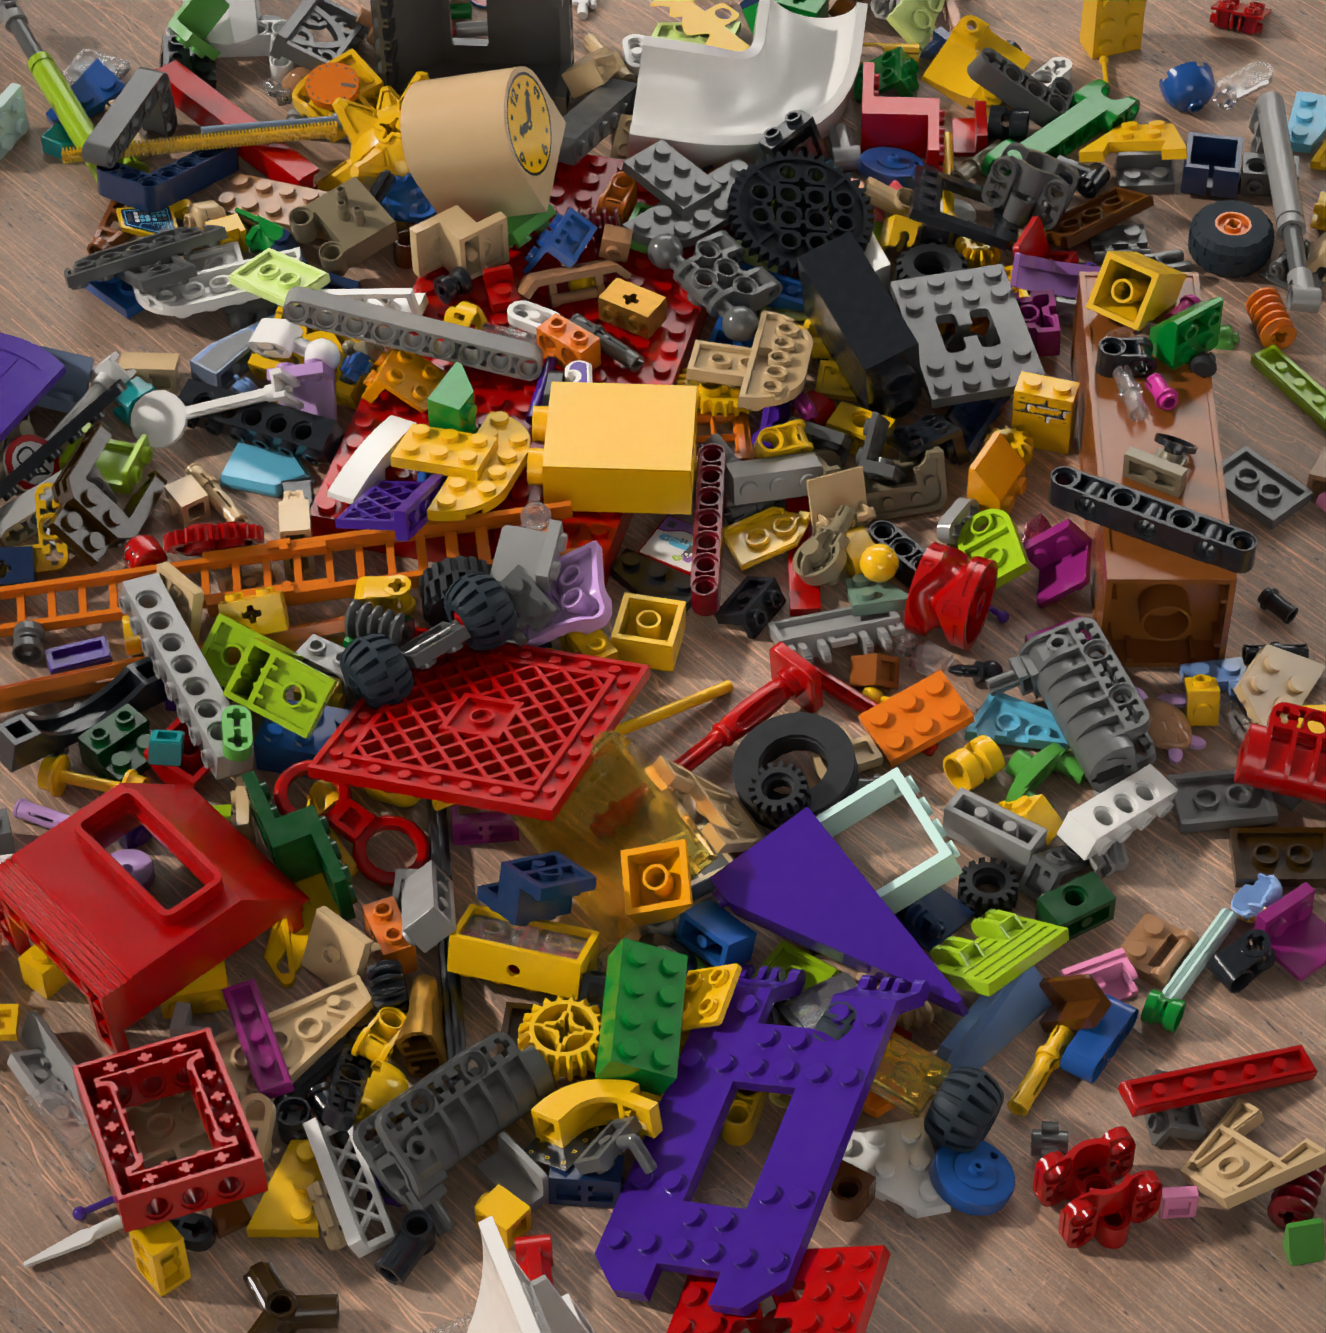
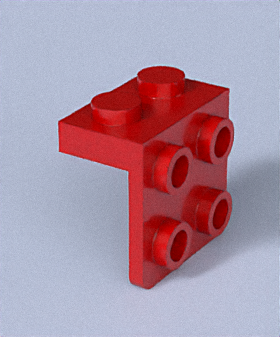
M1039 216L1031 218L1013 246V256L1015 252H1019L1023 255L1041 257L1047 260L1074 264L1079 262L1077 251L1050 250Z

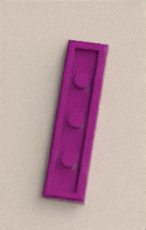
M255 978L223 988V997L257 1092L272 1099L295 1091Z

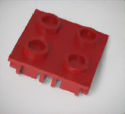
M1218 0L1211 6V9L1216 10V13H1211L1209 23H1214L1215 27L1225 29L1228 28L1229 24V30H1233L1236 16H1239L1238 32L1241 31L1243 25V33L1261 34L1263 23H1259V21L1269 15L1272 9L1265 8L1266 5L1260 2H1250L1249 5L1240 3V0Z

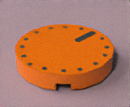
M333 62L319 65L306 78V95L316 107L334 110L332 104L338 97L353 102L356 100L360 93L359 77L355 70L342 63Z

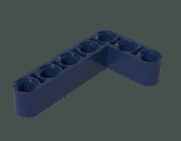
M236 144L235 147L232 146L231 148H229V145L228 148H222L221 146V149L219 147L218 149H212L211 147V150H205L204 147L203 151L202 149L194 151L150 174L118 162L111 169L97 165L98 193L103 197L144 212H157L239 170L238 147H236Z

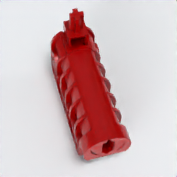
M1281 702L1272 708L1268 717L1267 727L1251 723L1239 749L1234 783L1326 805V712ZM1281 713L1287 714V719H1289L1287 724L1281 723V718L1279 717ZM1299 718H1303L1301 728L1297 727ZM1315 721L1321 723L1325 731L1323 733L1312 732L1308 727V722Z

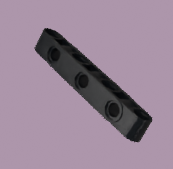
M1062 466L1055 468L1051 472L1048 500L1052 506L1235 573H1246L1253 568L1258 541L1256 536L1249 531L1071 467Z

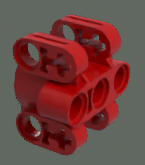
M1124 1126L1109 1130L1101 1138L1083 1140L1067 1152L1066 1155L1061 1151L1050 1152L1036 1163L1032 1188L1041 1205L1050 1207L1064 1199L1071 1201L1061 1209L1058 1227L1059 1234L1069 1248L1081 1247L1093 1237L1106 1248H1120L1128 1240L1130 1221L1133 1223L1144 1222L1154 1216L1160 1207L1163 1184L1153 1170H1147L1129 1175L1133 1167L1136 1144ZM1125 1176V1178L1120 1184L1115 1185L1114 1181H1117Z

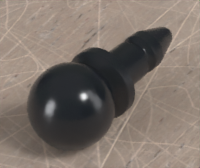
M994 660L976 661L973 665L957 664L947 669L949 673L957 677L972 678L975 683H986V679L1004 673L1001 664Z

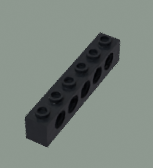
M188 378L178 397L185 406H190L240 393ZM268 401L204 415L187 421V427L189 428L200 427L216 436L224 434L240 443L248 441L264 450L272 448L288 457H294V455L303 457L306 461L316 465L319 462L331 465L345 435L336 420L277 403H269Z

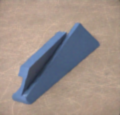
M1035 966L1029 968L990 997L985 995L979 996L968 1010L969 1013L962 1017L941 1043L936 1053L940 1061L928 1076L925 1077L923 1084L938 1092L943 1082L956 1068L972 1067L979 1070L1052 1005L1039 986L1043 977Z

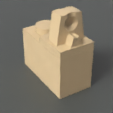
M606 46L580 58L561 76L575 99L605 84L614 76L615 72L624 66V62L617 51L610 53Z
M302 490L285 491L283 501L278 502L280 539L290 538V540L313 537L309 499L304 498ZM315 556L302 557L304 573H316ZM293 559L283 560L285 575H293Z

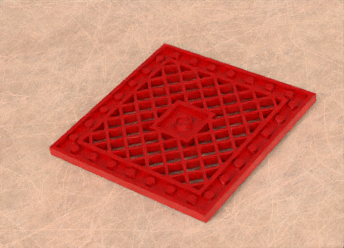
M416 627L413 638L429 629ZM462 642L464 646L451 654H446L445 652L436 658L437 662L429 668L420 670L419 668L410 667L414 686L408 698L405 697L401 700L402 703L392 706L383 704L378 710L366 706L365 700L361 698L307 766L309 778L320 779L326 782L381 790L386 793H397L415 798L442 801L447 804L492 810L508 815L536 818L541 821H554L650 678V665L529 645L519 647L517 643L505 642L500 647L491 650L478 651L473 650Z

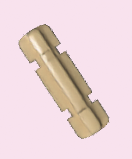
M317 1181L307 1187V1193L310 1201L315 1202V1205L312 1207L321 1232L327 1235L324 1237L327 1248L330 1251L342 1249L348 1244L343 1231L339 1228L341 1225L332 1201L328 1198L329 1193L325 1182Z

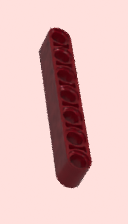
M715 443L702 446L698 452L690 582L693 611L705 617L712 616L719 611L721 600L726 505L725 449Z

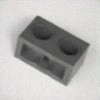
M1243 152L1240 175L1241 195L1271 197L1264 153ZM1293 156L1297 179H1299V156Z

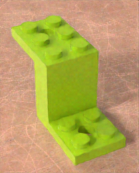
M220 613L201 648V652L219 685L225 688L222 695L301 737L310 739L338 683L337 680L303 663L304 656ZM233 647H237L241 652V658L235 665H231L227 661V653ZM297 686L302 692V697L297 704L292 705L287 700V692L291 687Z

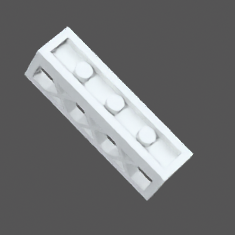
M413 288L318 290L420 316L423 315L428 304L426 293H414ZM327 310L322 311L325 314H332L330 311ZM351 318L354 321H361L359 318Z
M316 1117L303 1123L349 1248L358 1258H361L390 1244L395 1238L396 1232L373 1172L354 1144V1122L350 1130H348L349 1138L344 1149L332 1146L329 1136L339 1132L338 1130H334L327 1125L322 1126ZM353 1147L355 1149L356 1154L351 1152ZM335 1154L341 1155L339 1160H337ZM348 1158L360 1162L361 1165L355 1180L343 1176L342 1173ZM364 1177L366 1178L368 1184L362 1183ZM347 1184L352 1186L350 1191L347 1187ZM359 1188L372 1194L367 1210L355 1207L353 1203ZM376 1207L379 1212V1215L374 1213ZM358 1214L363 1216L362 1221H360ZM370 1220L382 1222L386 1233L368 1241L365 1231Z

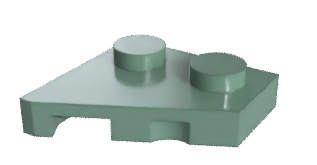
M857 574L852 578L844 579L845 591L853 617L905 610L908 594L887 581L876 583L867 579L863 574Z

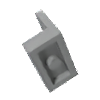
M503 1131L498 1135L499 1151L477 1165V1174L491 1189H494L498 1184L503 1186L529 1205L531 1212H533L549 1200L548 1175Z

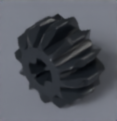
M386 959L369 965L367 976L375 1012L378 1013L384 1007H394L404 1013H408L409 996L401 963L396 959L389 961Z

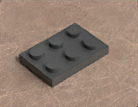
M1246 445L1222 461L1227 499L1270 529L1276 527L1313 499L1314 492Z
M1235 769L1167 775V780L1178 789L1172 803L1174 804L1173 810L1180 833L1277 824L1279 815L1272 792L1234 783Z

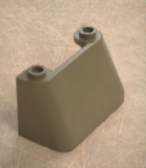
M935 446L913 457H908L897 450L898 459H893V461L907 475L905 483L894 485L872 480L864 475L867 506L873 507L876 513V518L872 519L871 522L932 512L944 506L947 500L944 451L939 446ZM829 448L812 450L822 464L823 476L859 466L841 468L840 457L834 450Z

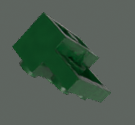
M127 703L77 737L82 763L99 778L108 777L113 781L122 782L125 773L129 769H135L139 775H142L152 768L143 756V751L149 746L152 734L148 720Z

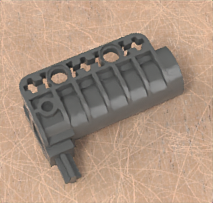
M1079 618L1036 635L1021 647L1018 657L1015 656L1008 659L1011 670L985 680L991 696L1018 686L1022 696L1033 692L1036 699L1042 697L1090 785L1099 793L1104 792L1156 761L1154 741L1148 733L1151 726L1149 711L1094 619ZM1081 630L1090 632V641L1087 642L1085 635L1082 632L1080 633ZM1097 651H1103V652H1105L1106 654H1105V656H1104L1103 654H1101V653H1099V652H1097ZM1139 743L1142 752L1146 753L1145 756L1141 757L1140 754H1136L1135 745Z
M496 1032L476 1045L463 1050L358 1123L353 1130L354 1144L385 1191L399 1204H406L409 1211L420 1209L428 1212L433 1219L434 1230L440 1237L457 1225L440 1200V1197L448 1192L441 1182L448 1177L446 1171L526 1115L541 1100L553 1093V1075L545 1059L536 1048L531 1045L520 1051L508 1034ZM501 1043L504 1047L501 1054L492 1057L489 1051L495 1047V1044ZM474 1060L478 1067L476 1066L466 1072L464 1065ZM456 1076L457 1082L450 1086V1088L443 1083V1081ZM419 1096L422 1097L426 1103H422L413 1109L411 1102ZM403 1112L405 1119L397 1125L394 1124L391 1118ZM376 1128L378 1134L374 1136L373 1140L367 1142L364 1139V1135L367 1133L366 1129L369 1131Z

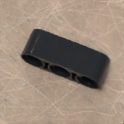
M885 520L874 522L869 528L870 537L875 544H885L895 551L899 558V568L894 577L910 589L916 569L926 550L893 523Z

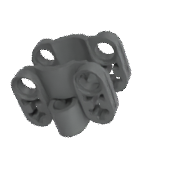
M1015 142L1009 144L1002 152L1001 157L992 165L981 196L984 203L989 207L1003 206V217L1010 223L1022 226L1026 225L1033 216H1039L1044 229L1050 230L1055 227L1062 213L1069 207L1080 176L1078 170L1072 165H1065L1046 153L1026 148L1023 144ZM1008 151H1019L1022 155V160L1012 155L1008 156ZM1007 169L1013 170L1010 175L1005 176ZM1061 172H1068L1069 174H1071V176L1073 177V183L1071 185H1068V183L1065 180H1063L1062 177L1059 176ZM993 189L1000 195L997 199L992 198L993 193L991 191ZM1058 191L1063 192L1061 198H1055ZM1044 212L1051 217L1048 222L1043 220Z

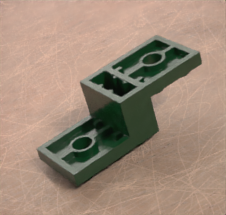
M254 770L243 774L242 779L252 815L274 865L293 883L322 873L341 918L345 921L356 918L353 904L358 903V899L352 886L353 879L347 864L343 865L340 860L342 855L336 840H331L330 835H328L331 834L326 817L324 815L318 817L314 805L280 817L276 805H272L271 801H268L272 798L266 782H259Z

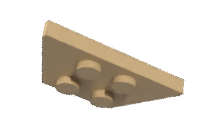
M1266 644L1258 651L1233 690L1240 703L1245 706L1251 723H1258L1267 727L1268 717L1276 704L1287 702L1302 706L1326 666L1317 661ZM1281 713L1279 716L1281 723L1287 724L1289 721L1287 714Z

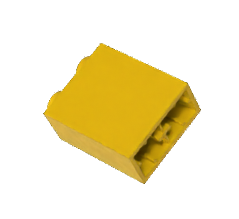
M551 382L549 406H534L532 416L533 442L545 443L544 448H529L527 459L528 485H543L544 504L571 500L572 511L691 515L697 440V386Z

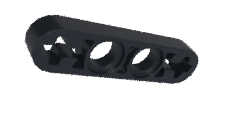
M347 1046L341 1052L321 1115L323 1122L328 1127L338 1131H348L353 1125L358 1114L372 1062L361 1055L356 1057L351 1055L353 1046Z

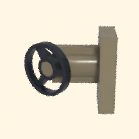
M1156 433L1154 441L1163 445L1164 448L1159 447L1154 455L1130 446L1124 454L1122 476L1180 498L1185 491L1187 468L1184 466L1188 460L1187 457L1182 455L1196 454L1198 447L1186 440L1163 433Z

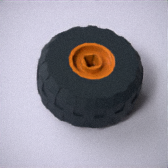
M1238 200L1217 201L1202 208L1192 219L1188 236V250L1192 259L1209 273L1220 277L1232 278L1248 276L1264 267L1271 257L1274 245L1273 223L1261 209L1252 206L1250 203L1239 202Z

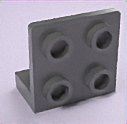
M873 411L871 418H867L864 425L863 435L866 436L863 448L860 447L857 452L856 465L863 466V474L869 479L894 485L905 483L907 475L899 469L900 466L894 464L893 460L881 457L890 422L880 413Z

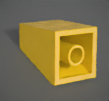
M1107 251L1086 308L1140 331L1176 303L1187 274L1138 252Z

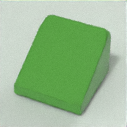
M1322 1218L1286 1224L1282 1245L1291 1266L1324 1260L1325 1243Z

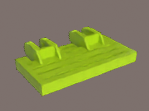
M991 908L985 912L984 918L978 917L971 923V931L979 938L973 941L950 936L945 939L944 945H937L932 948L930 955L933 962L938 964L937 968L952 987L990 997L1069 941V931L1066 927Z

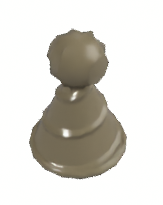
M349 339L345 340L342 344V350L347 355L361 351L369 356L371 361L375 362L380 352L384 350V346L362 340L355 344L354 341Z

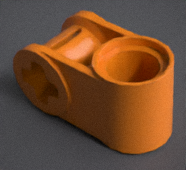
M624 171L614 174L598 200L596 215L600 214L602 207L606 208L608 215H611L613 207H617L618 213L621 215V223H626L637 203V182Z

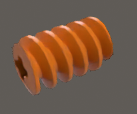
M1264 287L1256 290L1249 296L1246 302V311L1262 345L1265 348L1275 345L1280 350L1288 348L1297 338V330L1278 291L1273 287Z

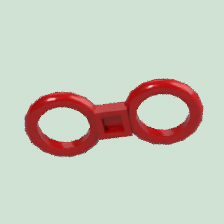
M312 760L292 764L281 773L275 783L273 799L281 816L297 811L289 802L287 790L297 778L308 775L307 766ZM331 782L338 792V801L333 809L322 815L326 817L329 828L353 844L352 856L356 862L357 869L368 880L381 886L394 887L395 872H387L375 867L368 859L366 853V845L369 839L378 832L385 830L399 831L407 835L414 842L417 849V857L414 863L407 869H420L430 861L429 841L425 832L416 823L401 816L385 815L376 818L375 815L352 800L350 785Z

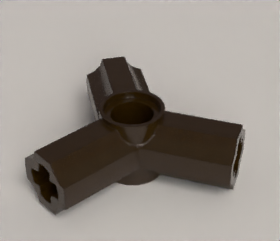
M260 1261L250 1266L249 1271L243 1275L245 1285L262 1311L247 1333H295L298 1329L338 1328V1294L295 1295L293 1291L286 1287L271 1262L264 1263ZM282 1311H288V1312L283 1313V1314H277V1313L282 1312Z

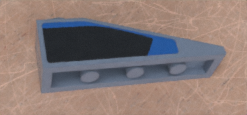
M276 314L271 315L267 318H274ZM260 321L209 344L190 360L192 379L224 389L232 386L236 382L233 378L235 374L241 378L250 370L247 362L255 352L248 347V342Z

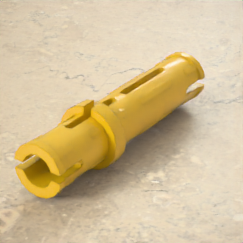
M1056 1025L1047 1042L1035 1052V1060L1007 1102V1107L1012 1113L1018 1116H1026L1052 1072L1060 1067L1062 1056L1074 1038V1033L1068 1027Z

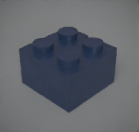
M1188 132L1187 159L1184 161L1181 192L1194 195H1206V192H1211V196L1236 198L1244 138Z

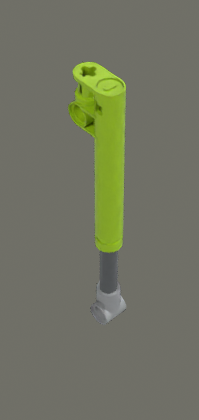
M0 0V23H3L6 30L14 35L28 58L27 66L30 73L33 75V78L74 146H78V149L79 146L83 148L85 141L95 129V126L51 54L43 51L27 25L28 19L18 4V0ZM136 154L135 157L132 156L130 158L128 156V158H121L117 161L148 174L150 173L149 167L146 163L141 162L139 157H136ZM85 162L97 182V165Z

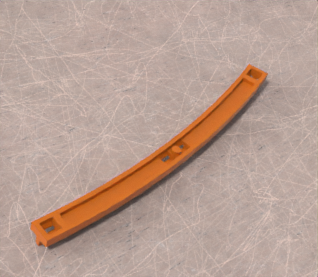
M345 616L293 625L287 631L265 634L264 636L294 652L312 634H316L335 644H342L346 636ZM342 632L341 634L330 635V636H325V637H324V635H329V634H334V633ZM204 643L197 644L200 650ZM233 647L227 653V661L231 665L239 662L241 652L237 647ZM138 656L0 686V714L97 693L113 679L97 683L96 681L115 678L127 665L146 656Z

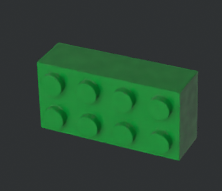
M623 938L608 955L596 1079L632 1081L639 1084L640 1091L659 1096L677 1079L687 955L628 938Z

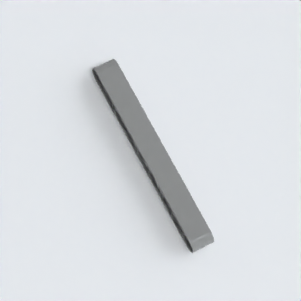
M301 286L291 288L286 295L283 315L288 322L452 363L458 362L464 366L527 381L537 379L542 372L544 353L542 348L534 343ZM293 303L301 304L303 307H296ZM327 310L330 311L332 314H325L322 311ZM351 318H359L361 321H354ZM380 325H387L390 328H383ZM409 332H416L419 335H411ZM438 339H445L448 342H440ZM467 346H474L477 349L472 350L467 348ZM497 353H503V354H505L506 356L501 357V356H498V355H496V354H497ZM526 360H531V361H534L535 363L529 364V363H526L525 361H526Z

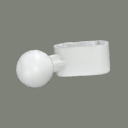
M262 318L248 342V347L263 357L289 358L292 352L304 357V361L312 358L321 359L334 370L339 366L341 360L340 351L331 340L320 338L311 342L301 337L304 332L299 325L290 323L286 319Z

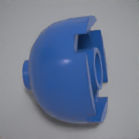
M1196 61L1180 64L1167 72L1168 78L1164 82L1162 78L1160 79L1159 87L1162 96L1173 109L1195 113L1200 111L1214 95L1215 80L1208 63L1203 62L1204 66H1197Z

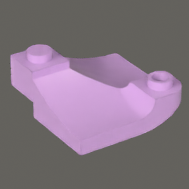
M596 540L559 557L561 567L558 580H553L551 592L546 594L561 612L539 633L534 631L531 626L523 631L529 638L525 645L538 647L573 631L582 632L587 635L605 627L612 617V600L604 584L602 547Z

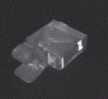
M905 630V634L899 635L897 638L902 643L896 648V651L902 656L909 657V666L927 677L940 669L944 672L953 662V653L928 639L922 645L910 631Z

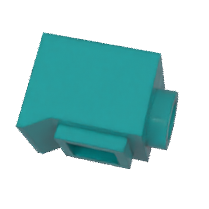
M138 376L125 383L128 388L115 399L121 406L113 409V414L130 428L131 413L135 403L143 395L156 390L151 383L147 384Z

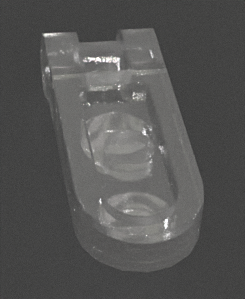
M1253 62L1215 82L1214 95L1210 100L1217 101L1219 107L1225 111L1230 110L1239 100L1272 83L1273 67L1265 62Z

